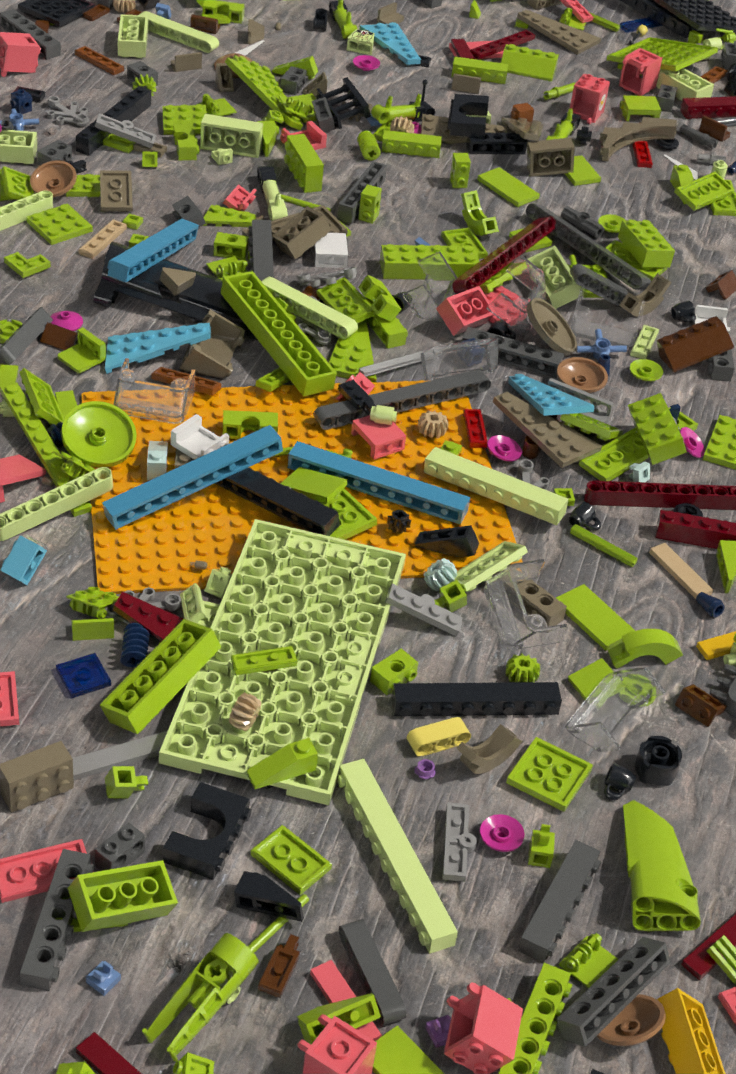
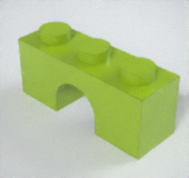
M205 0L202 6V14H227L231 18V22L242 24L245 4Z
M174 124L173 138L175 145H177L179 161L197 160V154H199L197 137H195V130L192 129L191 124Z
M367 275L359 285V290L364 297L374 302L371 307L377 316L392 322L401 311L400 306L382 281Z
M223 410V435L227 433L229 439H240L241 433L246 430L256 432L269 425L278 433V413Z

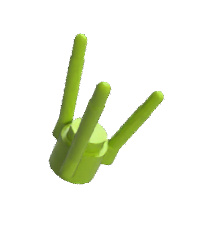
M716 29V31L725 33L722 37H718L723 42H735L736 35L733 30Z

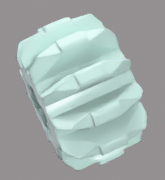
M443 558L437 560L434 564L432 563L427 568V571L424 573V580L433 590L439 591L441 587L454 581V578L458 575L457 569L452 562Z

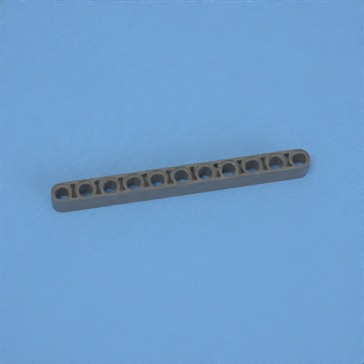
M533 203L526 207L527 216L534 221L538 218L552 216L555 220V229L551 232L631 288L644 291L651 283L647 276L546 207Z
M479 369L369 396L373 399L376 406L394 407V411L399 413L485 392L490 388L491 381ZM348 400L318 407L313 413V417L324 430L352 424L353 420L368 416L363 409L357 410Z

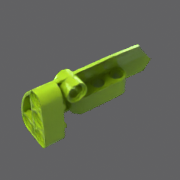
M635 800L624 804L625 850L628 878L631 880L633 926L641 931H692L697 929L701 924L698 890L693 885L673 827L653 810Z

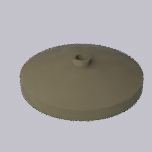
M540 298L532 299L527 304L526 309L528 317L539 336L555 351L564 353L565 356L571 355L576 351L577 341L569 324L548 302Z

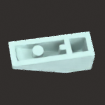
M149 441L147 480H152L166 473L168 442Z

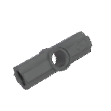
M569 206L564 207L560 217L573 224L581 232H587L595 238L601 237L604 232V227L590 219V215L586 212H578Z

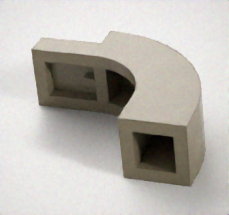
M657 273L649 286L641 294L634 296L628 292L619 306L636 317H642L652 312L663 301V294L671 282Z
M500 724L493 734L480 745L471 747L461 742L456 749L462 753L459 760L473 773L483 774L502 764L515 752L523 741L510 729Z

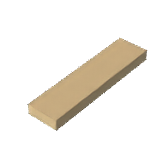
M113 219L79 249V254L94 259L127 229V224Z
M666 543L650 548L649 553L695 599L700 592L712 595L713 589Z

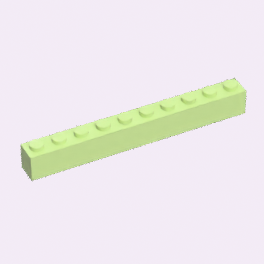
M365 759L340 765L337 783L345 791L347 803L352 805L356 820L361 822L365 837L369 838L372 843L374 854L379 856L382 870L385 873L387 872L390 877L391 887L394 891H397L402 908H406L412 927H416L420 943L426 946L429 954L455 946L458 931Z

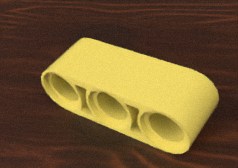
M460 717L418 727L407 734L409 744L419 757L457 747L461 742L467 743L471 738V733Z

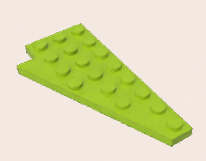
M234 55L232 59L227 57L225 63L273 111L281 112L284 122L288 126L301 130L303 125L300 118L294 113L286 112L281 104L278 95L287 97L267 66L262 67L255 61H248L243 56L238 57Z

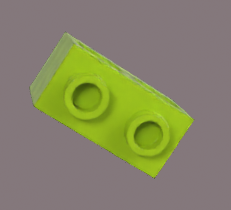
M453 153L450 171L452 188H467L471 165L468 153Z

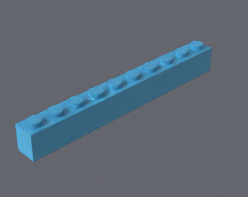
M185 219L176 221L111 259L107 266L109 269L108 276L126 283L196 240L199 225Z
M271 425L266 426L102 502L105 516L115 530L282 452L281 437Z
M297 441L288 455L287 468L296 470L302 467L347 479V486H345L347 488L460 525L468 512L470 497L305 443Z

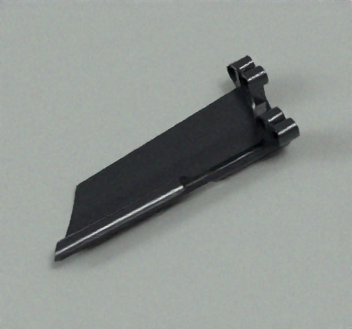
M111 242L104 259L101 281L94 295V303L109 308L112 303H115L118 293H122L200 321L204 319L211 309L244 329L245 333L243 336L258 340L222 296L221 287L223 280L163 259L125 283L108 276L109 269L107 266L111 259L131 247L118 242ZM163 267L196 273L193 285L178 294L181 304L163 298L159 289L172 293L159 280Z

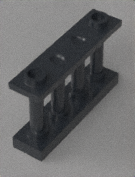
M348 77L342 79L343 85L338 89L325 94L319 88L317 89V99L326 97L327 100L343 92L347 93L330 101L327 100L334 125L336 124L339 129L342 128V120L359 113L363 114L365 118L371 117L368 103ZM348 99L352 100L348 103L333 108V105H336ZM354 106L357 107L356 109L338 115V112L344 111Z

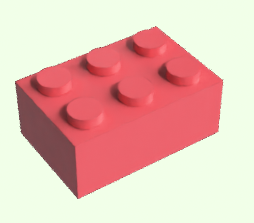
M480 286L448 297L436 308L453 336L465 332L468 327L475 328L487 323L496 314Z

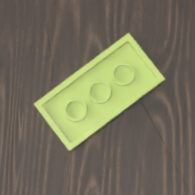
M504 541L458 570V575L454 578V581L458 580L464 591H472L479 583L491 579L492 575L496 572L505 570L510 563L522 559V556L528 553L526 546Z

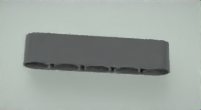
M576 264L570 269L571 276L579 286L617 306L621 304L628 294V291L622 286L581 264Z
M42 307L37 309L0 347V360L5 365H10L45 329L47 322L51 323L53 321L51 316Z
M361 919L339 926L341 942L365 993L374 994L381 1016L378 1018L379 1023L383 1026L405 1019L406 1008L364 920Z

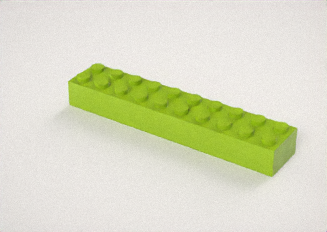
M250 271L223 277L222 296L303 397L334 389L337 372L255 273Z

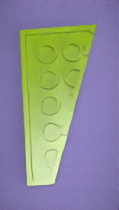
M366 320L358 323L357 331L348 338H338L329 364L337 372V377L348 379L352 374L356 376L359 368L374 364ZM376 374L366 377L371 382L377 381Z

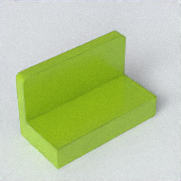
M114 619L72 620L73 641L114 638Z

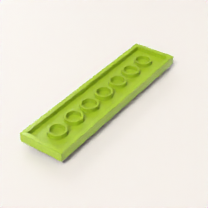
M679 412L677 427L679 429L687 427L695 431L698 423ZM633 428L602 446L600 452L579 460V466L600 481H611L628 471L629 466L632 464H639L648 459L649 456L636 428Z

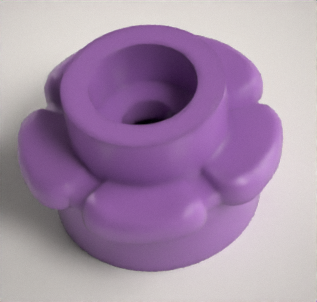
M428 759L420 760L414 770L415 774L419 775L421 779L433 778L436 774L434 763Z

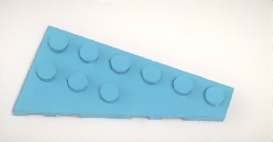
M377 23L375 25L359 26V30L373 32L376 43L385 49H390V53L397 54L398 58L407 65L420 64V57L397 23Z
M210 323L183 325L175 328L148 330L146 332L108 337L105 362L106 374L111 373L112 369L120 366L121 369L128 367L127 364L134 361L140 363L165 354L164 351L173 348V351L180 349L179 346L193 345L210 339Z
M515 374L508 378V383L543 416L594 412L593 404L529 378L524 374Z

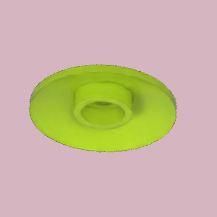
M612 214L603 215L598 219V223L604 227V230L610 233H619L622 221H626L624 218Z
M638 359L630 364L629 370L631 374L640 380L656 381L663 375L662 367L654 361Z

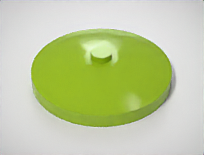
M101 401L85 402L71 409L66 415L61 429L62 442L68 453L80 459L83 464L98 468L112 467L125 461L131 455L137 437L135 425L127 413L113 404Z

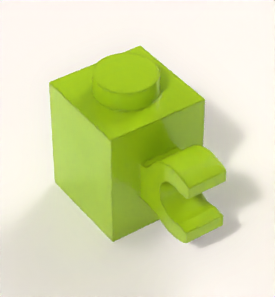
M455 580L441 587L440 598L434 601L436 605L442 608L446 607L448 611L454 612L467 605V594L458 580Z
M112 766L105 777L107 798H129L134 790H145L144 785H148L147 776H135L134 766Z
M541 824L540 830H532L529 842L528 865L551 867L555 833L549 832L551 825Z

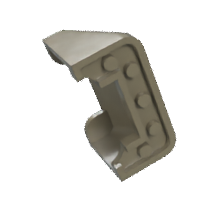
M210 309L201 323H210L211 338L188 345L179 368L185 372L225 378V376L229 377L233 371L230 361L237 346L240 347L245 340L243 337L245 330Z

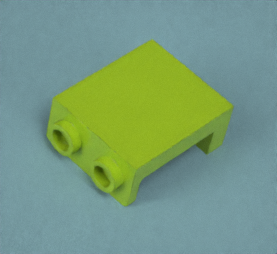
M623 95V99L620 101L619 107L626 121H629L630 115H650L651 118H660L661 108L655 96Z

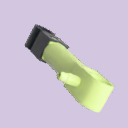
M257 167V179L261 192L264 193L267 201L270 220L273 221L288 216L284 199H281V194L277 187L274 167Z

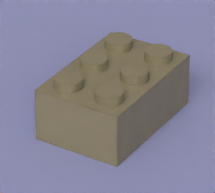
M562 138L528 142L527 169L530 177L573 173L575 147L572 139Z
M307 206L274 233L272 238L282 252L297 259L306 250L313 247L318 240L325 237L332 229L322 214Z
M62 741L0 764V794L11 813L74 788L73 759Z

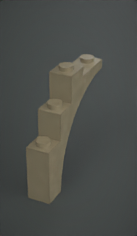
M643 117L642 122L639 123L624 122L620 128L605 127L603 132L600 133V141H602L600 155H603L602 161H609L610 157L617 150L636 141L674 139L677 120Z

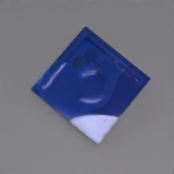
M96 653L56 665V671L71 698L111 686V679Z

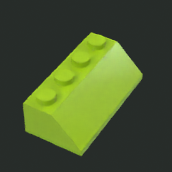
M506 44L501 63L508 64L507 73L552 81L559 55L554 52H543L539 49L533 50L528 47Z

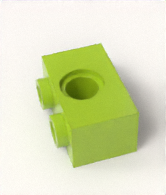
M367 184L361 193L358 220L374 223L379 215L382 188Z
M217 232L214 240L213 256L225 258L235 256L239 260H245L248 252L249 236Z
M401 648L371 668L370 682L384 694L389 695L392 693L394 683H407L416 678L418 661Z

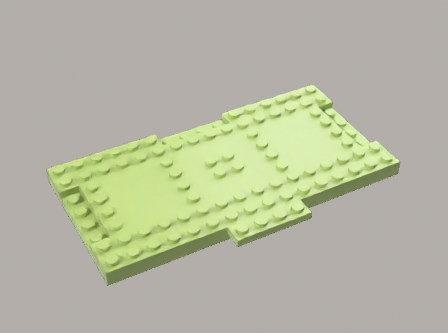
M255 519L220 605L203 601L206 617L197 624L213 629L222 647L187 683L159 751V764L200 774L203 769L250 780L246 773L247 769L289 743L310 738L318 753L316 771L283 780L270 786L287 789L286 795L329 805L337 782V775H339V768L343 763L359 712L360 702L377 648H379L392 605L386 603L388 590L392 584L398 586L405 565L406 554ZM292 646L298 661L295 667L236 676L231 662V655ZM243 693L254 695L261 701V709L256 721L248 731L239 730L229 723V715L238 697Z

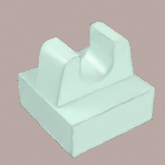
M634 463L629 466V469L633 470V473L629 475L633 482H647L650 479V463Z

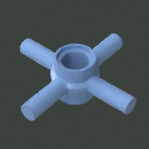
M12 109L9 115L10 122L14 126L13 130L23 131L24 125L39 124V118L23 119V115L17 113L16 109Z
M601 329L595 330L596 342L593 346L576 347L577 353L593 352V356L597 360H599L602 354L609 355L610 352H627L626 345L610 346V341L603 338Z

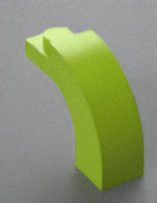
M477 190L462 193L461 197L464 206L462 214L466 224L473 233L482 236L499 232L496 217L488 218L484 215Z
M652 628L636 630L621 636L622 643L608 650L612 663L617 669L645 655L657 656L665 665L683 656L677 640L670 633Z

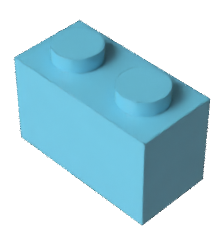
M20 535L18 540L14 542L9 556L3 561L0 571L28 585L47 550Z

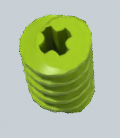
M370 131L361 132L357 137V142L363 157L369 161L376 160L381 155V150L375 136Z

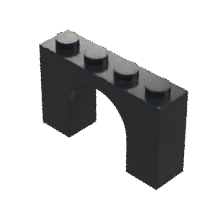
M455 94L454 99H451L448 121L450 135L485 138L486 117L466 115L487 116L489 96Z
M200 782L191 797V812L218 822L222 826L223 831L218 836L207 840L194 839L172 831L163 847L164 863L214 880L217 872L221 873L224 868L226 855L232 853L235 838L241 836L244 821L248 822L251 816L252 809L249 808L250 799Z

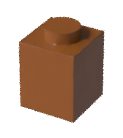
M528 103L513 105L511 111L512 119L525 118L528 122L533 121L534 108Z

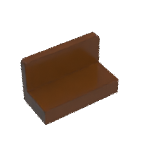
M191 15L190 28L216 34L221 27L218 24V19Z
M707 116L702 117L700 132L721 142L730 137L731 132L727 131L726 125Z
M733 270L720 274L705 287L707 292L719 290L724 300L730 297L736 291V276Z
M47 322L40 341L66 350L74 346L75 342L78 341L77 332Z

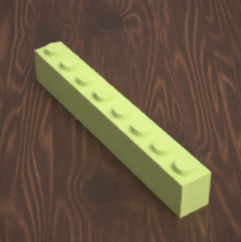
M435 447L425 458L424 473L554 525H557L566 513L568 498Z

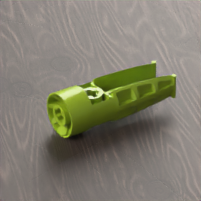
M224 933L182 985L173 993L171 999L158 1013V1016L148 1030L143 1028L142 1032L148 1042L152 1043L190 1003L196 1011L167 1048L172 1060L176 1062L178 1060L177 1055L210 1022V1019L222 1005H225L228 999L258 965L259 960L251 949L235 936Z

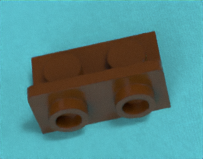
M694 684L684 687L675 703V706L707 727L711 726L715 716L724 713L727 708L725 704Z

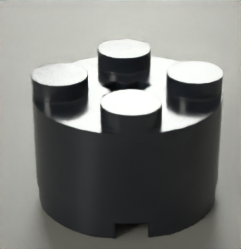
M651 736L640 744L635 761V770L642 783L669 786L676 778L682 760V751L678 745L676 747L671 743V739L663 736Z

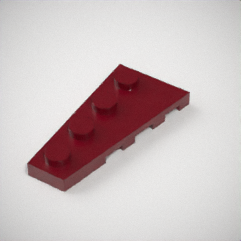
M125 592L121 593L113 608V611L130 623L135 622L142 625L148 630L149 636L152 634L160 640L159 643L183 620V618Z

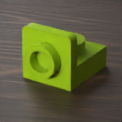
M187 1052L180 1060L175 1062L172 1074H213L214 1061Z

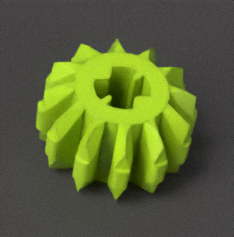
M140 74V78L135 77V82L132 83V90L138 86H145L146 89L151 90V96L157 90L153 77H149L147 74L145 77Z
M522 653L519 656L514 654L507 661L505 673L509 678V682H536L540 675V664L537 663V658H530V654L524 656Z

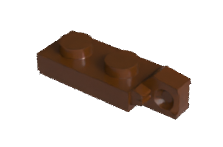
M290 934L285 946L280 944L276 947L259 982L258 990L278 998L282 997L299 960L300 951H297L299 945L298 936Z

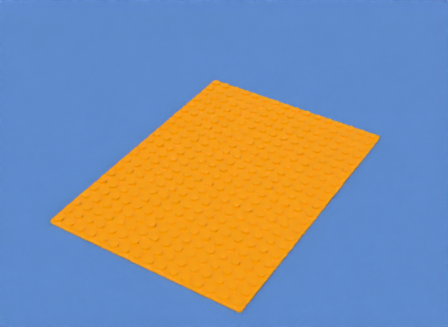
M427 381L372 382L375 387L369 395ZM335 383L332 390L304 397L295 385H282L271 392L257 386L222 387L213 396L182 388L89 391L81 394L82 403L101 401L122 409L132 419L137 434L136 443L131 455L122 463L107 467L112 472V490L90 500L92 505L91 514L97 585L101 591L121 594L130 590L134 593H143V590L148 587L153 588L155 592L183 591L195 583L202 590L206 588L212 569L225 567L232 570L231 574H233L255 519L307 531L216 484L205 487L116 530L106 518L102 502L150 481L147 480L149 441L168 442L167 473L175 469L176 448L171 445V430L197 414L202 417V426L220 437L223 435V410L278 413V434L281 437L283 448L293 447L297 441L338 454H342L343 449L347 448L353 452L351 459L470 497L468 512L460 525L344 487L346 491L378 519L376 526L346 540L406 554L405 565L400 579L423 578L427 568L432 563L434 564L437 560L443 558L452 562L458 571L502 542L516 543L504 504L424 473L425 458L435 447L441 449L445 440L462 445L460 457L491 468L485 448H469L463 418V409H472L468 396L397 413L396 422L394 423L406 435L405 449L374 460L370 456V445L360 434L356 436L351 434L352 424L324 430L313 417V413L318 407L347 400L344 396L339 401L336 399L340 394L338 392L339 383ZM427 410L430 412L435 410L437 413L442 412V415L447 416L448 429L445 435L440 436L439 439L436 437L431 439L429 436L424 437V434L419 433L418 420L421 414L426 413ZM246 430L241 433V438L255 431ZM229 439V444L238 439ZM288 455L269 457L248 467L268 478L274 479L278 483L283 482L295 471L287 468ZM403 510L409 514L411 525L410 528H406V532L398 534L388 529L387 518L392 516V511ZM472 525L479 541L475 555L470 557H453L415 546L420 532ZM522 559L510 563L520 572L524 571ZM196 560L205 561L208 566L206 569H197L195 566L190 565V562L195 563Z

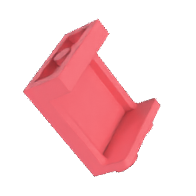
M313 121L307 122L306 130L290 133L287 129L282 128L280 139L284 144L287 142V135L305 134L314 150L326 148L327 134Z
M370 416L353 420L351 434L353 436L360 434L370 445V456L374 460L405 449L406 435L394 422H392V425L374 423V421L370 420Z

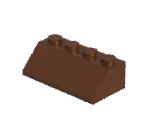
M717 316L657 340L659 357L673 372L734 348L725 324Z

